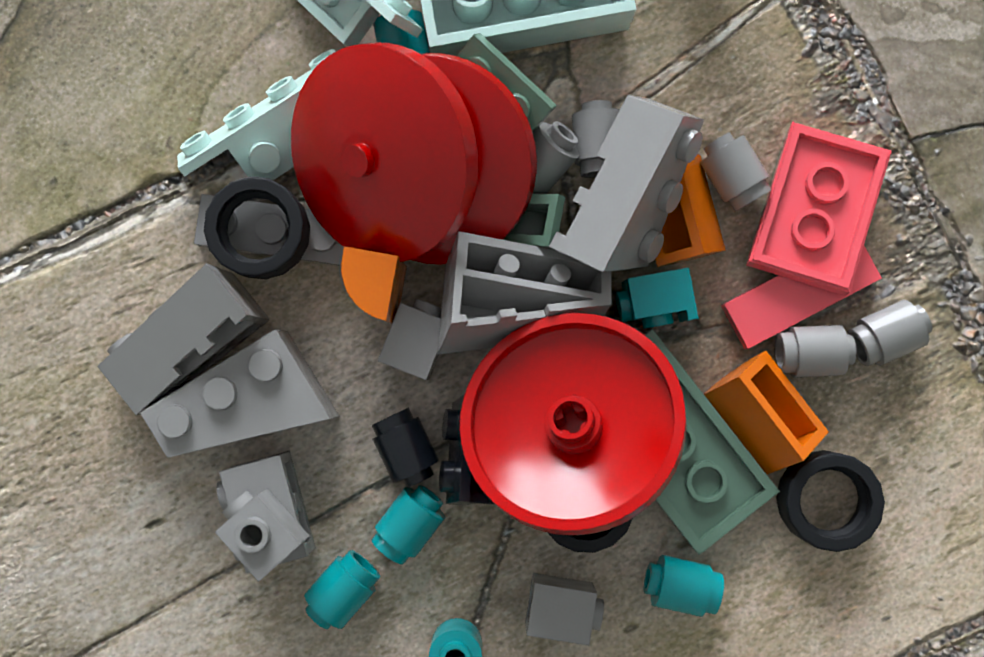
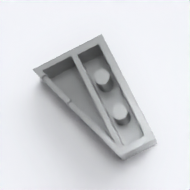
M627 95L596 155L599 159L604 160L591 188L588 190L580 186L573 199L575 204L581 206L566 236L556 232L549 247L601 272L648 267L649 263L658 256L663 246L664 235L661 232L668 213L675 210L681 199L683 185L680 182L687 164L695 159L700 150L703 139L700 130L704 119L651 99Z
M458 232L445 265L437 355L493 348L511 332L528 323L548 316L565 313H587L604 316L612 305L611 271L601 272L554 249Z
M206 263L133 333L127 334L113 343L107 350L110 355L97 367L134 414L141 415L140 412L199 377L270 319L234 273Z
M278 329L266 334L140 412L167 458L340 416L289 332Z

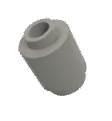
M607 100L585 102L581 105L582 111L572 115L573 133L578 139V143L575 146L580 154L575 161V165L580 166V174L584 178H596L604 160L599 159L596 155L620 109L612 108V102Z
M556 121L553 124L542 122L533 133L537 155V174L533 194L548 193L580 155L575 146L578 143L575 134L567 126Z
M728 132L703 148L707 157L700 162L701 166L723 202H730L735 211L771 191L770 186L765 180L769 175L745 135L734 139L731 133Z
M901 300L857 320L856 327L849 329L848 334L853 335L856 343V357L864 366H870L874 363L882 366L927 346L929 343V333L932 332V323L927 312L920 305L914 306L907 300Z
M842 325L790 327L788 332L776 335L774 345L775 362L783 373H790L793 378L845 375L848 366L853 365L856 360L855 339L853 335L846 334Z

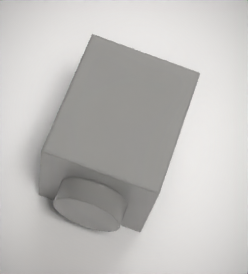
M419 299L415 300L413 307L400 303L378 362L424 380H429L439 356L437 354L441 308Z
M533 573L525 620L527 636L589 646L592 630L600 631L604 613V600L597 598V591L593 582Z

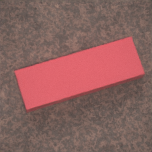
M863 246L850 293L846 296L777 275L722 304L721 307L743 348L749 349L882 279L866 247Z

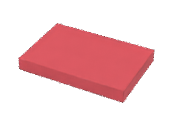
M792 122L786 135L771 183V191L768 193L746 266L843 296L850 293L892 151Z

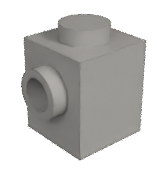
M269 489L260 492L254 497L248 491L240 495L222 512L228 521L215 531L258 582L310 536Z

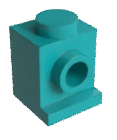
M689 267L627 278L621 282L623 291L616 292V305L621 322L642 319L643 329L673 324L672 314L674 313L678 314L679 323L699 319Z

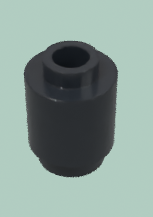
M409 407L372 424V428L377 436L372 440L393 483L403 480L406 488H409L434 475L431 466L437 463L439 459L419 417L413 418Z

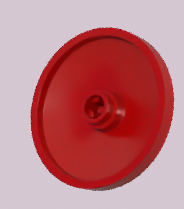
M380 42L342 48L322 60L308 76L299 93L293 113L291 151L294 170L302 195L311 212L325 231L343 247L395 255L400 258V262L427 254L447 242L457 232L470 210L478 179V148L474 127L460 94L448 77L433 62L418 52L401 45Z
M423 53L421 55L433 62L448 77L460 94L470 115L478 148L477 186L472 205L464 222L457 232L439 248L411 259L412 261L425 264L442 265L446 264L458 232L503 240L514 229L524 215L533 194L537 174V155L533 133L521 105L512 92L497 77L480 65L458 56L443 53Z
M565 313L541 318L518 328L503 338L488 352L473 373L463 398L460 413V437L464 457L475 481L498 508L516 521L539 531L559 535H585L605 531L629 521L648 508L661 495L675 474L682 457L687 430L683 392L672 365L661 350L644 334L633 327L606 316L587 313Z

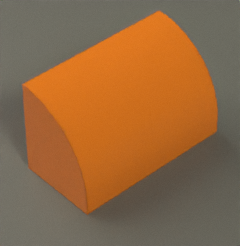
M697 154L695 159L687 164L680 182L683 185L681 199L675 210L668 213L661 233L664 235V242L660 253L655 258L657 267L677 264L726 251L706 174L700 164L702 161L700 154Z
M344 246L341 273L344 286L350 298L367 314L392 324L401 303L407 266L404 262H400V258L395 255Z
M766 350L731 371L704 393L705 397L766 474L804 461L829 433Z

